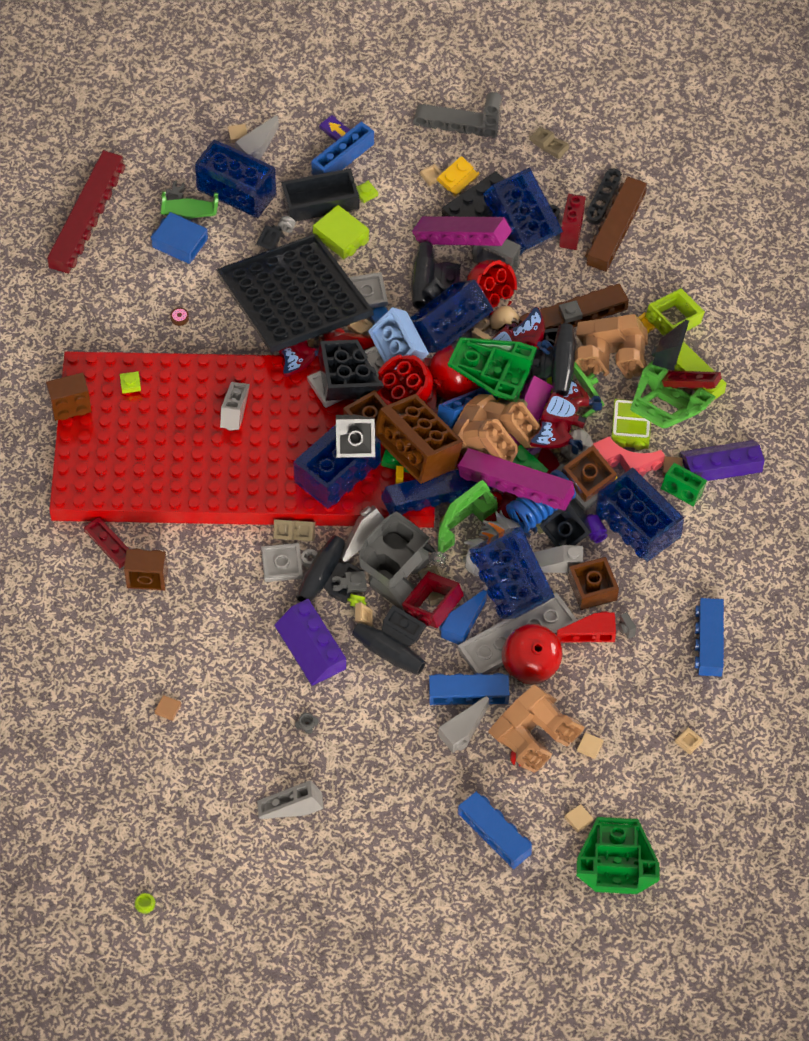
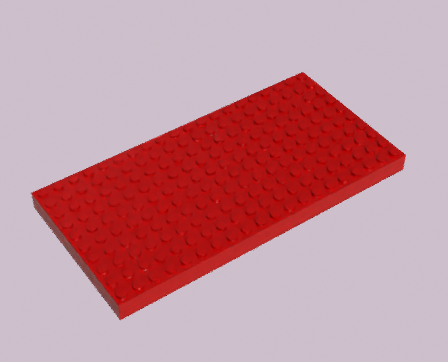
M64 351L62 378L79 373L84 374L92 412L69 417L65 420H58L49 508L51 521L92 522L100 517L103 522L274 525V519L316 522L315 526H354L357 518L361 515L360 512L368 506H374L384 519L397 511L418 528H434L435 478L420 484L410 473L404 472L403 493H395L396 470L381 466L386 448L378 440L375 441V457L336 458V415H343V408L354 401L342 400L327 408L323 406L307 381V376L320 371L318 356L302 371L285 377L283 374L285 359L282 355ZM424 358V363L427 367L431 358ZM139 372L141 391L122 393L120 374ZM231 382L250 384L243 420L239 430L220 428L221 407ZM432 388V392L425 402L430 409H436V390Z

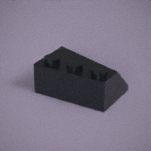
M358 340L320 341L318 359L325 401L360 399L374 390L377 392L384 388L383 382L377 377L376 370L370 365L367 360L368 357Z

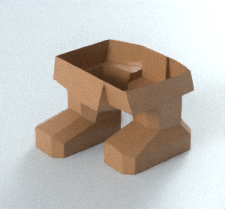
M635 314L578 322L576 336L583 346L576 349L575 362L586 376L590 373L596 375L603 371L604 376L610 374V353H616V365L626 379H632L633 376L638 377L642 374L643 369L648 365L644 359L645 345H648V332Z
M479 394L465 405L452 431L463 441L460 452L463 456L467 449L470 448L513 462L518 453V446L509 434L524 448H536L530 445V441L540 431L541 426L523 402H511L505 405L497 402L492 394Z
M533 685L523 693L488 731L498 742L516 753V761L523 768L533 773L542 768L552 756V753L544 745L536 741L530 733L537 725L544 729L556 742L565 746H569L585 729L577 719L568 715H562L554 704L557 699L536 685Z

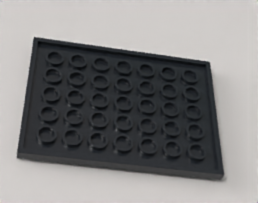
M316 233L216 269L218 277L270 353L374 316L371 306Z

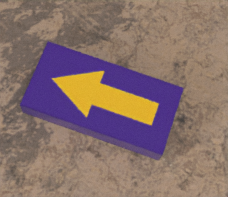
M333 115L319 124V128L335 141L350 131L348 127Z

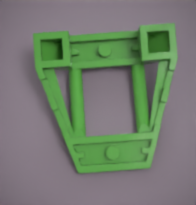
M651 361L643 369L630 410L660 428H668L699 414L715 400L716 396L702 388H699L691 396L679 388L664 387L662 380L666 376L668 369L652 365L653 361ZM648 383L652 391L641 398ZM658 397L679 410L669 414L649 401Z
M483 480L453 501L446 513L440 518L438 553L440 555L455 544V535L450 531L472 513L483 522L488 516L497 511L498 502L494 499L493 494Z

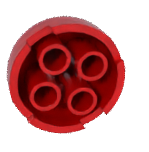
M485 260L475 265L468 274L465 286L469 303L476 311L492 315L494 311H489L488 307H497L500 299H510L514 294V290H517L516 275L512 267L501 260Z
M452 345L436 352L428 365L433 377V388L446 401L479 388V385L448 366L454 351Z
M400 354L386 361L378 371V378L383 382L384 388L378 390L377 393L387 405L414 394L426 402L432 392V374L427 365L415 355L402 356Z
M526 624L518 627L508 636L502 647V662L510 676L512 675L517 680L523 682V684L534 685L547 681L557 672L562 662L563 652L558 637L549 628L539 624Z

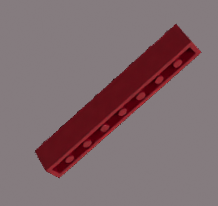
M102 151L47 257L49 268L69 274L71 269L76 267L77 257L83 253L85 241H89L92 228L97 226L99 214L104 212L105 202L110 200L113 187L118 185L119 175L125 171L122 155Z

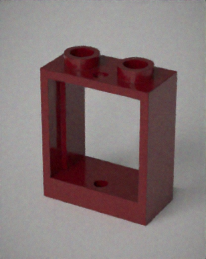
M568 193L562 220L559 248L577 250L586 196Z
M428 571L402 603V606L407 614L426 624V626L438 629L464 594L459 582ZM432 591L445 595L444 599L432 613L419 608Z

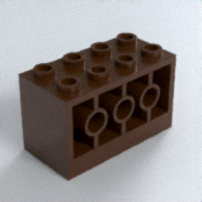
M416 394L380 408L375 428V438L420 484L456 469L463 441Z

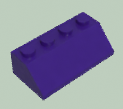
M754 440L680 451L684 468L707 481L761 473L765 462L761 447Z
M309 599L290 607L274 625L311 686L346 670V657Z

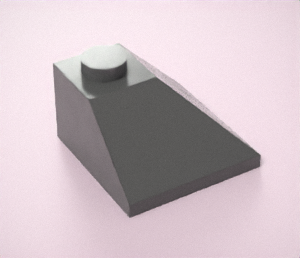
M336 415V458L375 457V418L360 415Z

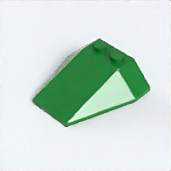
M460 337L448 362V366L494 396L516 402L528 378L537 347L515 341Z
M597 817L577 857L576 876L595 892L639 894L660 880V864L638 819Z

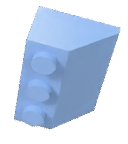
M392 307L368 330L384 363L400 354L402 356L415 355L421 360L429 354L407 311Z

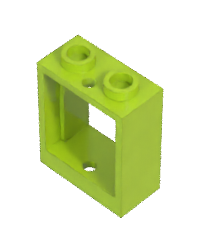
M680 288L650 303L645 314L647 320L665 336L683 321L672 325L661 314L662 312L675 306L686 317L685 320H689L686 330L688 331L702 322L705 311Z

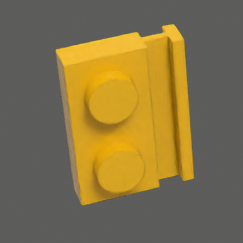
M461 156L438 176L437 181L456 197L480 173L476 172L474 167Z

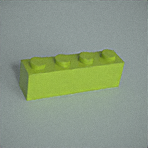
M683 341L674 371L715 372ZM721 379L716 388L702 389L716 396L715 399L725 393L727 383Z

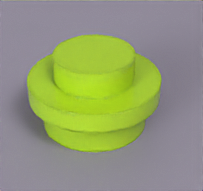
M350 594V598H347V601L351 602L350 606L355 607V604L360 602L366 605V597Z
M142 893L135 899V908L138 912L147 914L154 910L156 903L152 895Z

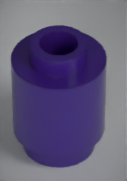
M587 515L592 533L588 535L589 539L594 543L602 542L608 536L604 524L598 515Z

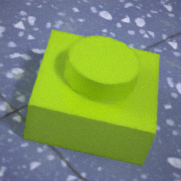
M369 180L357 186L359 199L363 203L378 196V191Z
M139 372L120 374L122 393L141 391Z

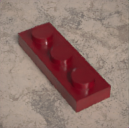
M669 371L662 382L664 387L713 389L716 388L722 377L721 372Z
M100 517L86 525L84 532L119 569L125 566L126 551L129 548Z

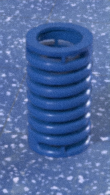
M554 470L550 473L551 475L569 480L559 470ZM574 489L575 494L573 495L572 499H574V498L576 497V491H575V489ZM517 497L516 500L506 505V511L510 519L519 523L521 526L520 530L524 533L529 532L530 528L536 527V524H540L542 520L547 519L553 512L559 510L524 497ZM516 512L519 514V516H520V518L522 519L523 522H521V521L519 520V518H518Z

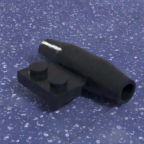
M421 242L419 244L413 262L411 280L412 304L418 309L427 307L429 298L422 291L433 278H436L454 297L457 298L461 264L445 261L435 264L434 247L430 242Z
M560 324L558 326L554 347L550 346L546 349L550 354H545L540 348H537L527 378L528 380L532 376H536L546 381L547 378L552 376L553 392L563 397L568 395L574 375L576 346L574 329L570 324Z
M333 535L315 556L298 590L296 598L299 602L306 599L312 602L324 588L329 596L347 604V598H350L352 593H347L346 588L340 591H333V586L340 584L338 582L332 583V578L335 576L344 578L345 572L364 570L348 562L339 563L345 546V541L341 537Z
M393 605L384 618L382 630L361 622L355 626L352 636L369 651L395 667L419 675L425 667L426 662L409 646L418 641L427 626Z

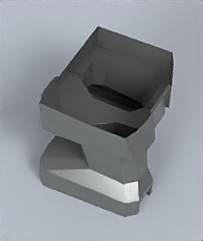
M396 511L385 518L366 538L359 560L360 567L370 574V587L397 608L404 611L402 603L415 588L406 578L410 573L418 574L421 569L429 564V552L423 547L427 544L430 537Z

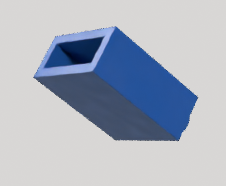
M170 212L166 218L162 219L159 228L153 231L151 235L152 247L190 264L208 240L207 228Z

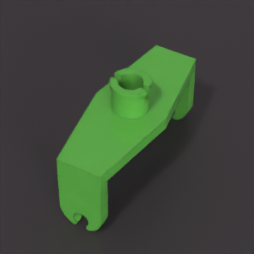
M162 191L160 209L163 215H168L171 212L185 219L217 215L218 193H214L213 202L190 198L166 200V191Z
M575 362L574 375L591 399L594 396H599L593 387L594 384L598 383V379L594 378L595 375L593 373L586 376ZM591 409L583 414L582 417L588 418L597 411Z

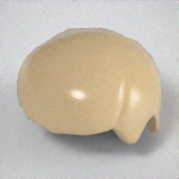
M501 306L492 313L490 325L493 329H499L504 324L511 325L513 318L519 320V315L512 307Z

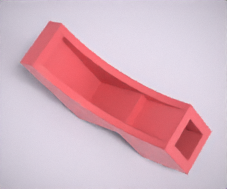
M610 437L593 443L612 468L620 463L630 479L641 478L647 472L659 470L663 466L665 455L662 450L652 453H635L618 446Z

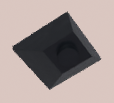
M684 320L662 337L658 346H654L651 354L654 357L652 365L674 371L689 320Z
M574 499L570 501L565 511L557 510L539 525L555 547L562 545L576 546L592 533L585 512Z

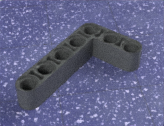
M496 92L488 93L483 113L419 104L416 108L413 123L416 126L422 125L426 128H440V130L458 131L457 133L470 135L473 133L477 136H492V138H496L501 123L502 96Z

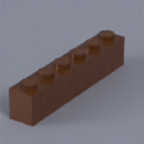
M628 176L624 183L621 182L618 189L619 194L618 196L615 195L612 200V208L607 209L606 219L601 221L598 229L599 233L594 235L592 247H588L585 258H587L588 266L605 272L608 271L646 194V182Z
M619 283L609 285L598 291H592L583 296H576L565 302H558L556 305L547 308L543 307L540 311L544 318L545 329L558 328L560 324H570L575 328L578 322L597 320L628 310L629 299ZM576 300L583 317L580 320L565 323L559 311V305ZM529 313L519 317V324L525 320Z

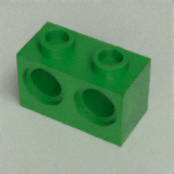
M673 463L665 474L660 489L694 507L703 494L707 480Z

